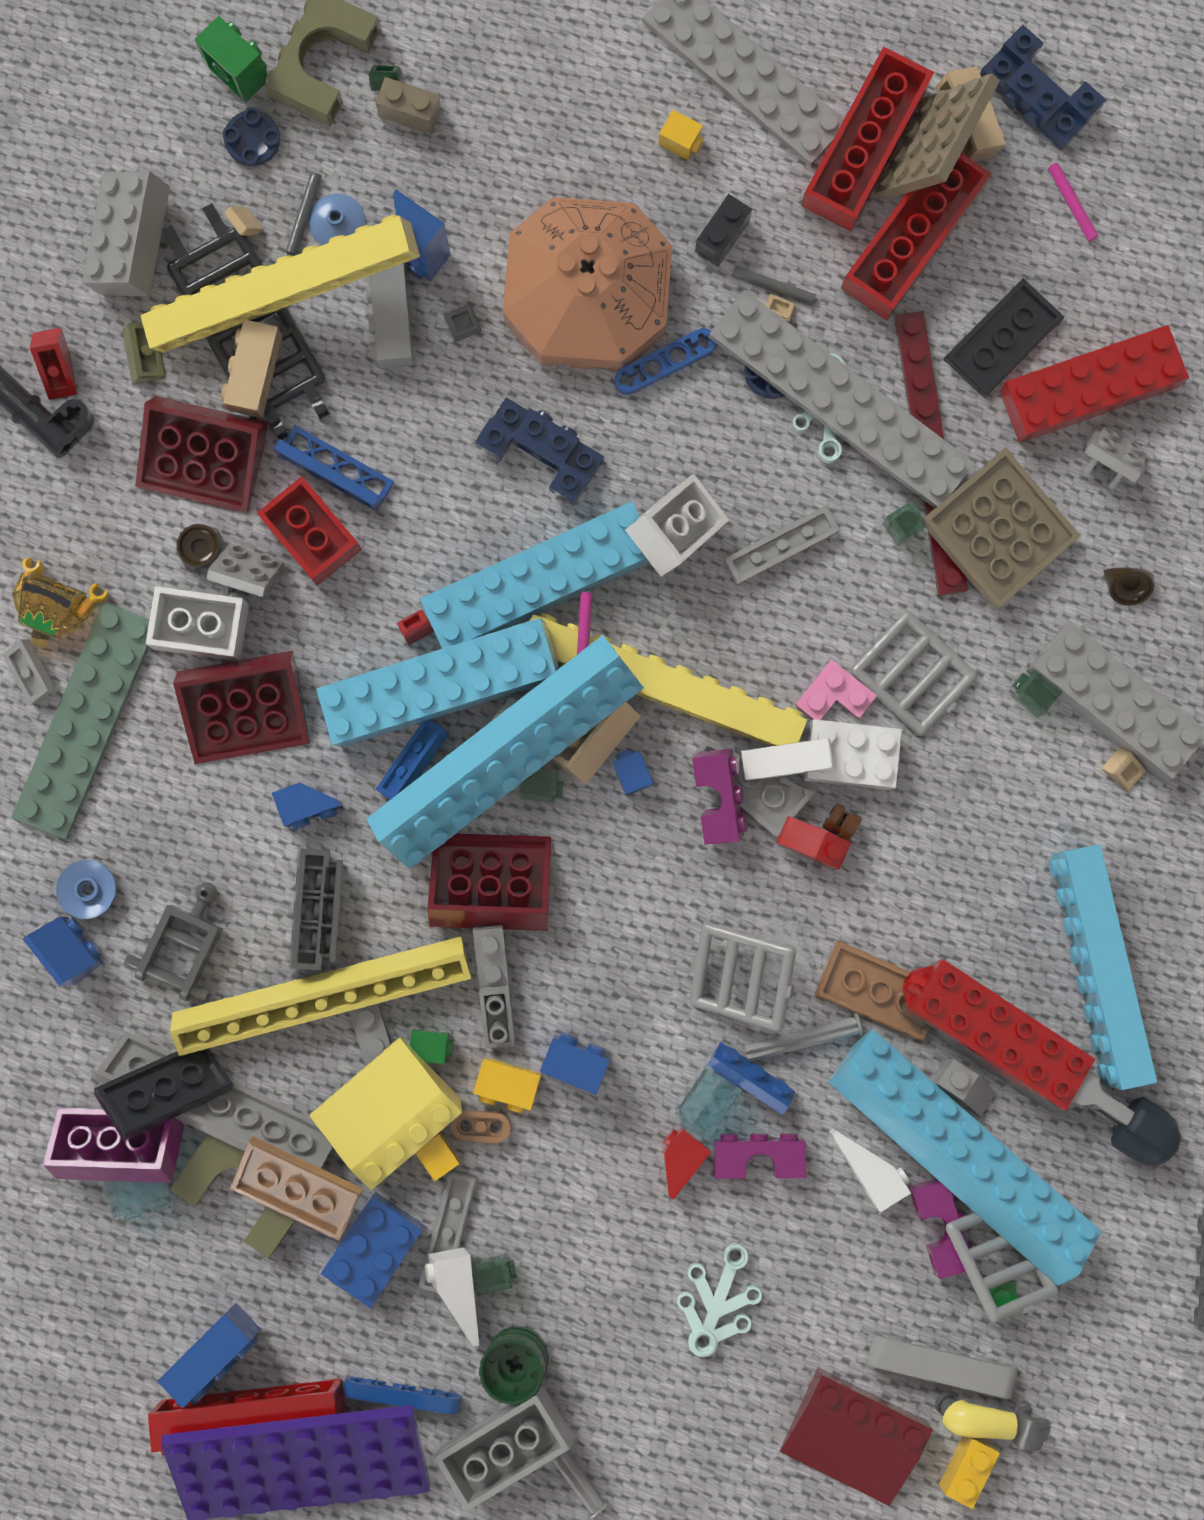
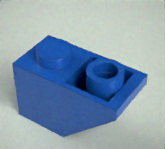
M300 782L272 792L283 826L287 828L292 826L293 830L309 826V820L320 816L321 820L336 816L338 814L337 809L343 807L341 801Z

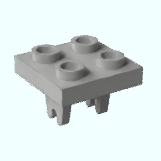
M1097 425L1090 435L1084 452L1091 458L1086 464L1083 473L1088 475L1099 461L1116 471L1109 482L1108 488L1113 490L1123 476L1136 483L1142 474L1147 453L1144 452V449L1139 444L1132 441L1128 443L1119 438L1115 430L1109 427L1102 428Z
M228 544L208 569L207 580L222 584V595L229 596L233 588L250 593V604L257 605L258 600L266 594L282 572L284 561L274 558L270 554H261L248 550L242 545Z

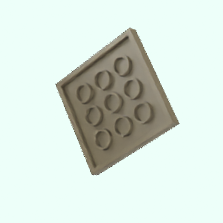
M991 73L923 98L917 107L918 113L915 119L909 123L904 131L905 137L902 143L894 150L891 156L892 161L889 167L881 174L878 180L879 185L874 194L884 200L946 182L1000 80Z
M1007 448L997 454L920 521L994 610L1004 605L1080 537L1079 533Z

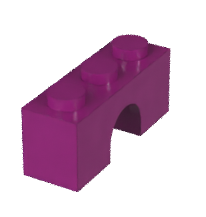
M733 749L698 752L692 758L696 787H712L719 792L722 800L720 807L706 809L700 816L704 845L739 842L744 836V832H747L748 824L746 815L741 814L740 804L744 801L742 786L737 785L736 775L740 772L738 757L733 756Z
M722 1133L720 1134V1139H713L715 1179H746V1164L756 1154H765L772 1159L773 1175L775 1178H806V1143L803 1138H798L797 1133H780V1138L768 1139L767 1133H751L750 1139H738V1134Z
M938 1179L909 1186L917 1216L921 1220L939 1217L945 1225L942 1238L937 1242L926 1245L934 1274L939 1279L966 1272L946 1231V1225L949 1222L964 1217L962 1212L957 1213L954 1201L958 1200V1197ZM961 1231V1234H962V1236H963V1238H964V1240H965L964 1233H963V1231ZM970 1241L966 1242L969 1249L973 1248Z

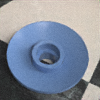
M330 194L318 200L312 207L308 220L309 228L316 241L321 245L329 243L328 240L332 237L348 236L355 233V229L365 226V214L360 204L352 197L345 194ZM339 214L341 217L338 221H332L331 216Z
M94 860L76 861L67 866L58 878L56 885L58 902L64 911L73 917L80 919L98 917L110 908L115 899V878L111 871L100 862ZM87 884H91L94 887L91 895H86L84 892Z

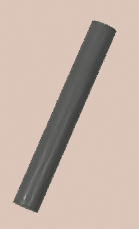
M310 173L285 251L287 254L297 255L322 176L318 173Z
M735 266L732 277L809 305H813L816 297L814 293L739 266Z

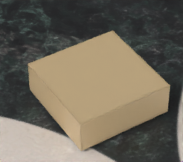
M230 206L225 212V216L240 235L257 236L264 229L248 207Z

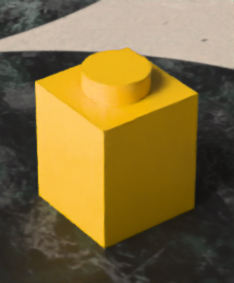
M672 110L659 133L658 145L688 160L692 152L697 154L704 142V138L701 137L703 125Z
M442 1131L415 1153L434 1182L461 1162V1159Z

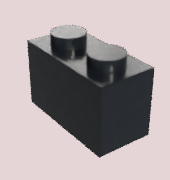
M728 193L697 238L695 252L719 267L750 222L752 208Z

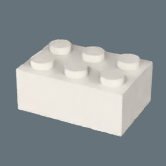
M693 474L661 498L627 527L625 531L659 575L663 576L685 561L725 525L729 519Z
M155 586L146 645L160 651L232 661L241 660L249 604L243 598Z
M813 719L809 723L808 741L830 739L834 769L804 773V781L883 790L896 788L902 729Z

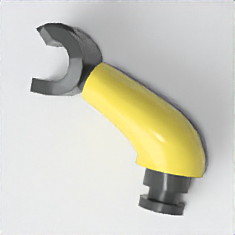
M949 1392L940 1395L935 1402V1409L943 1417L942 1423L944 1427L957 1436L1012 1440L1013 1444L1018 1448L1031 1452L1040 1450L1043 1442L1047 1441L1051 1429V1426L1048 1425L1049 1420L1031 1417L1033 1409L1029 1405L1017 1408L1014 1414L1013 1412L971 1404L965 1400L958 1401Z

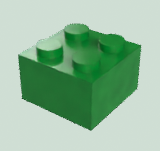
M218 16L194 40L205 65L246 103L265 85L267 65L261 59L262 51L251 40L246 42L241 37V31L233 22L229 21L226 23Z

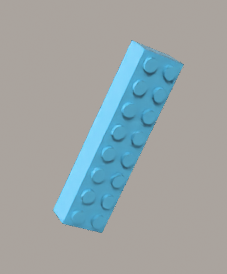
M633 501L420 598L442 649L512 627L531 618L532 614L538 615L581 595V592H588L650 563L625 531L627 527L640 517Z
M538 618L316 688L331 743L334 746L343 747L536 687L560 668L547 624L544 620Z
M1101 844L1051 854L1052 860L1049 861V869L1052 877H1057L1059 889H1056V899L1059 906H1063L1066 918L1062 920L1065 934L1067 936L1070 935L1073 947L1069 948V954L1072 963L1078 966L1080 976L1076 977V984L1080 994H1084L1086 1005L1083 1006V1013L1086 1022L1091 1023L1093 1035H1090V1043L1095 1053L1098 1052L1100 1064H1097L1099 1079L1101 1082H1105L1106 1086L1119 1090L1157 1083Z

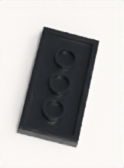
M1023 278L943 360L981 396L986 398L1064 319V316Z
M208 1048L181 1056L176 1051L94 1088L93 1094L124 1142L232 1091L233 1083Z

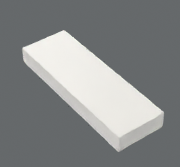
M829 738L741 751L745 781L834 769Z

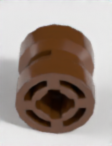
M836 803L829 813L830 817L824 821L822 828L828 832L834 831L840 838L849 841L860 825L862 817L855 813L849 814L844 806Z

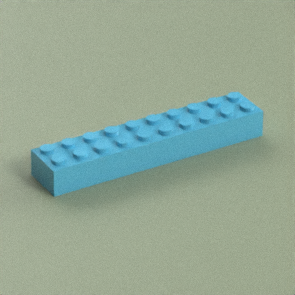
M602 635L371 814L366 820L378 842L407 868L411 869L476 817L492 807L498 800L514 790L529 776L537 772L551 759L563 752L573 742L585 735L613 711L634 697L644 687Z
M874 1029L860 1038L852 1046L828 1083L1053 1283L1059 1286L1079 1276L1102 1231Z

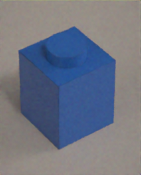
M628 749L616 755L617 760L613 761L612 765L625 796L653 785L652 778L640 751L633 753L632 749Z

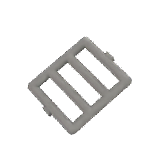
M910 611L903 612L883 635L879 634L871 642L873 645L850 670L852 676L877 695L876 698L917 736H924L945 713L949 714L957 705L955 702L977 679V673ZM908 625L920 638L877 683L865 670ZM930 645L942 657L898 702L886 690ZM951 665L963 677L929 714L919 722L907 710Z
M709 922L704 923L701 927L697 956L693 957L691 969L695 970L690 997L691 1005L774 1032L782 1031L788 999L793 997L795 986L791 984L796 957L795 948ZM712 936L728 940L718 1001L703 997ZM739 944L755 948L745 1010L729 1005ZM767 952L783 957L773 1018L757 1014Z
M970 1211L971 1214L949 1222L946 1225V1231L991 1322H998L1016 1313H1020V1315L1035 1309V1305L1058 1294L1056 1284L1028 1259L983 1278L975 1260L1009 1247L1011 1244L1000 1236L969 1249L961 1231L985 1222L974 1211ZM1034 1270L1036 1271L1043 1288L1000 1307L996 1306L989 1289Z

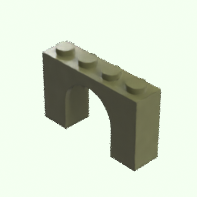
M306 0L302 18L293 25L291 39L287 46L284 45L281 48L275 69L270 70L266 77L265 85L269 97L331 127L343 104L340 90L312 78L303 70L305 54L314 44L328 39L342 41L369 54L381 30L378 17L343 0Z
M207 1134L169 1190L195 1207L202 1201L214 1181L224 1170L239 1167L245 1151ZM265 1206L261 1217L244 1242L269 1259L296 1220Z

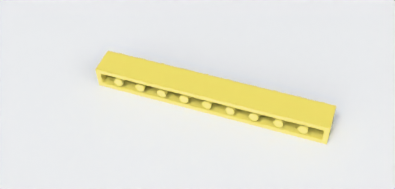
M390 215L383 218L380 224L358 227L355 229V233L348 236L332 237L328 240L329 243L320 247L317 245L304 248L302 250L303 253L299 255L280 257L276 260L277 263L273 265L254 267L251 269V273L247 275L228 277L225 279L226 283L218 286L208 285L202 287L200 293L179 296L175 298V302L168 305H155L150 308V312L140 315L149 348L163 353L240 325L244 319L249 321L416 259L420 257L411 222L401 216Z
M541 613L540 616L532 614L530 621L541 618L546 622L558 665H565L577 655L579 626L568 623L566 627L556 623L557 619L551 615ZM595 634L594 637L590 636L589 645L602 635ZM605 637L607 641L610 643L611 639ZM610 644L644 687L635 695L770 747L799 743L807 719L801 717L802 712L790 707H786L785 710L774 707V701L764 697H758V700L747 696V691L735 686H731L730 689L719 686L720 681L709 676H704L703 679L693 676V671L684 666L677 665L676 668L665 665L666 661L658 656L649 655L646 658L637 654L639 650L629 645L622 644L620 648Z
M462 936L173 1012L170 1034L178 1055L181 1056L471 979L469 960Z

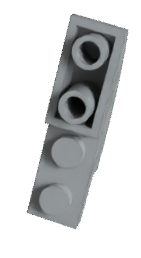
M503 925L473 928L485 1049L515 1046Z

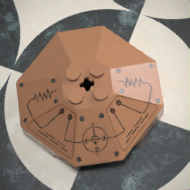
M553 197L509 233L503 303L504 323L541 365H570L571 368L593 369V367L609 368L610 371H618L622 367L634 362L665 336L672 245L635 203ZM584 260L587 263L593 261L595 263L593 266L594 273L590 274L588 271L582 273L581 262Z

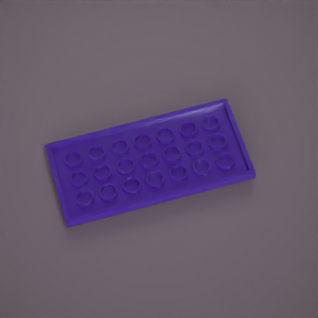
M413 1405L162 1435L161 1447L187 1520H206L218 1517L231 1518L243 1514H264L268 1511L295 1510L310 1506L323 1507L334 1503H355L359 1500L386 1499L401 1495L414 1496L430 1492V1479Z

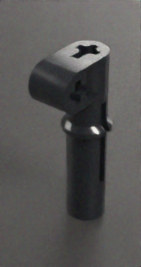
M0 365V381L40 419L35 422L1 389L0 405L12 415L11 419L15 424H21L56 458L65 456L92 428L94 424L92 412L80 400L71 399L64 402L52 414L41 404V398L38 395H32ZM75 413L81 416L78 421L72 417ZM65 419L75 427L72 432L62 424Z

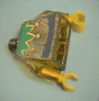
M28 557L22 562V566L26 571L20 574L12 591V597L18 613V622L33 629L30 637L31 644L44 648L47 647L50 636L57 638L66 633H72L86 622L97 608L96 603L105 602L109 597V592L105 590L103 595L95 596L94 594L100 586L99 584H93L89 589L91 596L85 598L87 593L41 575L44 571V565L40 560L37 561L34 568H30L32 559Z

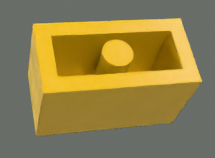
M484 1057L473 1094L479 1095L478 1101L495 1105L496 1101L508 1104L506 1109L524 1114L525 1109L531 1111L541 1073Z
M962 1437L939 1483L944 1494L973 1510L998 1459L999 1451L992 1443L982 1438Z

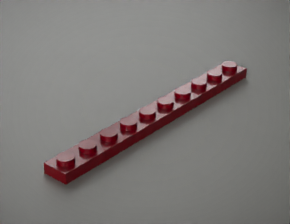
M924 311L897 314L894 317L909 414L944 439ZM923 500L926 517L935 508ZM928 532L938 596L967 592L966 575Z

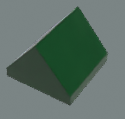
M373 65L369 72L371 90H380L385 77L400 82V67Z

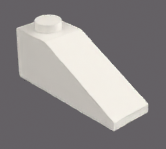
M834 1128L828 1131L875 1208L880 1213L911 1194L906 1186L910 1184V1181L901 1167L896 1170L893 1165Z
M465 1248L428 1254L429 1264H425L427 1282L432 1284L473 1347L479 1346L470 1254Z

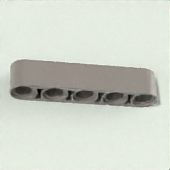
M873 1332L867 1364L872 1367L1000 1398L1012 1399L1018 1367L1005 1362V1365L998 1364V1360L977 1355L976 1358L968 1357V1353L951 1349L942 1351L939 1350L940 1347L921 1342L912 1344L909 1339L892 1335L883 1337L880 1336L881 1333Z

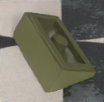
M127 323L122 333L132 385L165 379L161 352L149 348L143 323Z

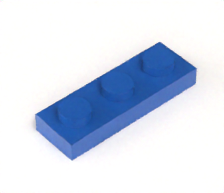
M431 720L422 722L375 790L391 800L417 780L445 741L449 732Z
M722 1042L718 1044L708 1066L783 1115L789 1108L795 1091L784 1081L778 1080L764 1071L760 1065L748 1061L736 1049L728 1047Z

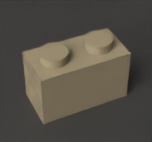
M385 77L376 100V107L380 118L433 135L442 110L438 94Z

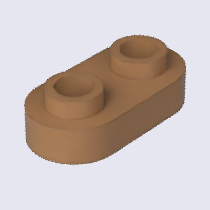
M462 1110V1113L451 1122V1131L461 1141L500 1143L509 1136L511 1123L509 1118L501 1112ZM465 1119L472 1123V1128L467 1131L461 1127V1122ZM497 1121L502 1125L500 1132H493L490 1125L492 1122Z

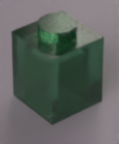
M912 501L888 515L882 523L897 547L922 533L927 526L922 521L923 517Z
M1033 670L1028 675L1023 672L1012 684L1015 690L1010 696L1038 718L1045 714L1062 692L1036 670Z
M537 771L522 782L520 800L556 804V798L562 799L564 781H559V773Z
M507 1253L472 1261L471 1263L477 1297L513 1288V1279L518 1278L514 1259L508 1260Z

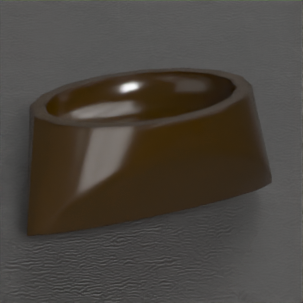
M193 524L186 527L177 539L178 555L189 572L206 568L217 558L220 552L221 535L219 530L204 524Z
M1109 568L1103 570L1111 598L1119 604H1140L1147 600L1154 591V575L1149 571L1138 568Z

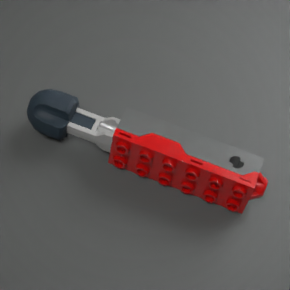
M941 959L930 963L929 966L913 969L907 975L902 984L906 1004L900 1013L1050 1112L1066 1111L1069 1106L1085 1105L1114 1124L1112 1128L1114 1133L1111 1137L1112 1146L1143 1165H1161L1169 1161L1178 1152L1181 1134L1177 1122L1166 1110L1146 1097L1136 1098L1126 1107L1104 1093L1098 1078L1089 1072L1095 1058L952 964Z

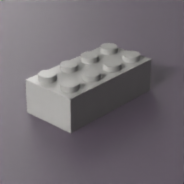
M150 171L103 173L82 280L83 284L105 296H150L170 185Z
M541 1384L536 1394L526 1402L505 1406L443 1444L434 1459L467 1512L568 1451L575 1437L545 1387Z

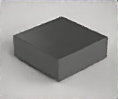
M471 304L444 314L455 342L482 332Z

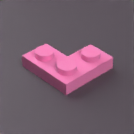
M831 659L795 704V707L812 720H821L836 701L859 719L877 695Z

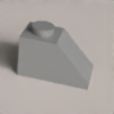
M954 1058L945 1059L932 1079L954 1101L978 1117H982L996 1093L978 1074Z

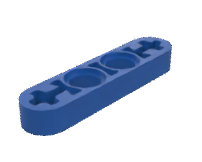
M706 328L698 329L622 367L615 375L614 384L616 390L623 395L634 394L709 356L716 347V343L708 338L711 330ZM702 336L704 340L710 339L708 348L705 349L702 345L694 348L693 353L695 355H691L690 347L698 344L699 337ZM674 349L683 350L686 354V359L680 363L672 361L670 358L671 351ZM648 362H656L660 365L661 371L653 376L647 374L644 367ZM639 367L640 374L645 381L641 382L639 376L632 380V387L620 384L623 375L632 378L637 375L636 368Z
M354 1376L345 1378L343 1395L348 1398L394 1406L413 1405L414 1409L443 1414H458L462 1396L457 1393L423 1388V1391L416 1390L415 1386L393 1383V1386L386 1385L385 1381Z

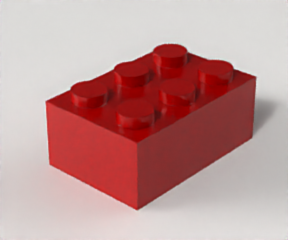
M302 476L257 512V515L317 586L362 550L355 538Z

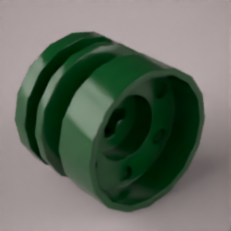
M512 1326L504 1328L493 1337L480 1361L479 1368L482 1387L490 1397L500 1403L515 1405L526 1402L536 1394L546 1374L549 1362L548 1349L541 1336L528 1327ZM514 1356L520 1357L518 1366L513 1365Z

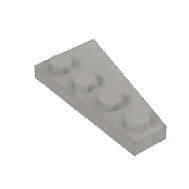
M706 739L687 760V763L693 767L692 758L698 752L723 750L726 748ZM733 752V756L738 757L740 772L736 777L737 785L742 786L744 801L740 804L741 809L777 838L787 816L794 818L813 796L814 792L782 776L745 781L742 757Z

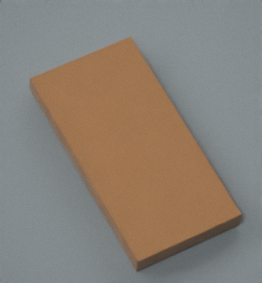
M836 940L814 995L924 1042L928 1034L927 1030L900 1013L906 1004L902 984L910 972Z
M254 1136L248 1142L230 1187L231 1190L340 1241L363 1190V1188Z

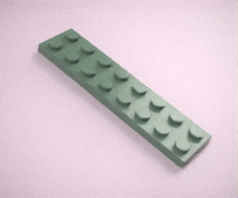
M103 601L11 818L68 840L149 649V646L146 645L149 619Z

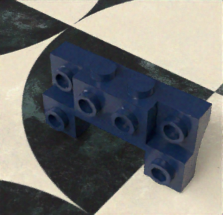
M1022 24L1003 44L1001 50L982 68L980 75L983 77L992 73L1000 82L995 91L1002 96L1005 105L1019 111L1028 126L1036 127L1062 151L1103 107L1106 99L1086 81L1071 97L1031 61L1041 50L1044 43Z
M506 397L494 417L488 420L476 439V447L480 450L484 448L494 454L495 459L501 461L513 442L514 446L558 472L549 486V491L553 494L557 492L567 498L569 503L574 506L604 461V456L580 442L577 432L566 425L560 427L552 422L553 418L541 410L535 412L532 409L528 411Z

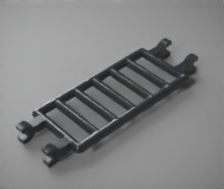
M212 203L202 209L218 237L187 253L172 225L162 229L177 257L168 263L167 270L181 295H194L202 287L212 285L249 264L251 268L263 265L247 235H240L235 228L227 231ZM237 241L244 253L243 255L190 283L186 281L181 269ZM287 307L250 320L261 322L277 313L284 325L283 328L279 329L283 336L282 341L291 337L298 350L296 353L276 363L273 378L302 362H305L312 375L267 400L264 415L278 440L287 438L289 434L275 409L305 393L319 419L330 414L315 388L322 384L326 377ZM242 324L205 337L228 380L230 377L228 363L231 356H228L222 342L235 336L237 329L242 328Z

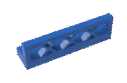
M294 425L286 440L279 439L274 447L275 452L281 458L376 512L395 483L390 478ZM297 434L308 440L310 450L302 452L291 446ZM312 443L320 447L314 449ZM323 451L332 453L335 464L327 466L316 460L315 453ZM337 457L344 460V462L338 463ZM348 465L357 467L360 478L349 479L341 474L340 467ZM362 471L369 474V476L363 477ZM378 479L385 483L378 495L366 488L365 481Z

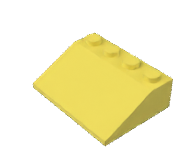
M399 1037L310 1114V1118L348 1168L372 1190L462 1113L460 1097Z

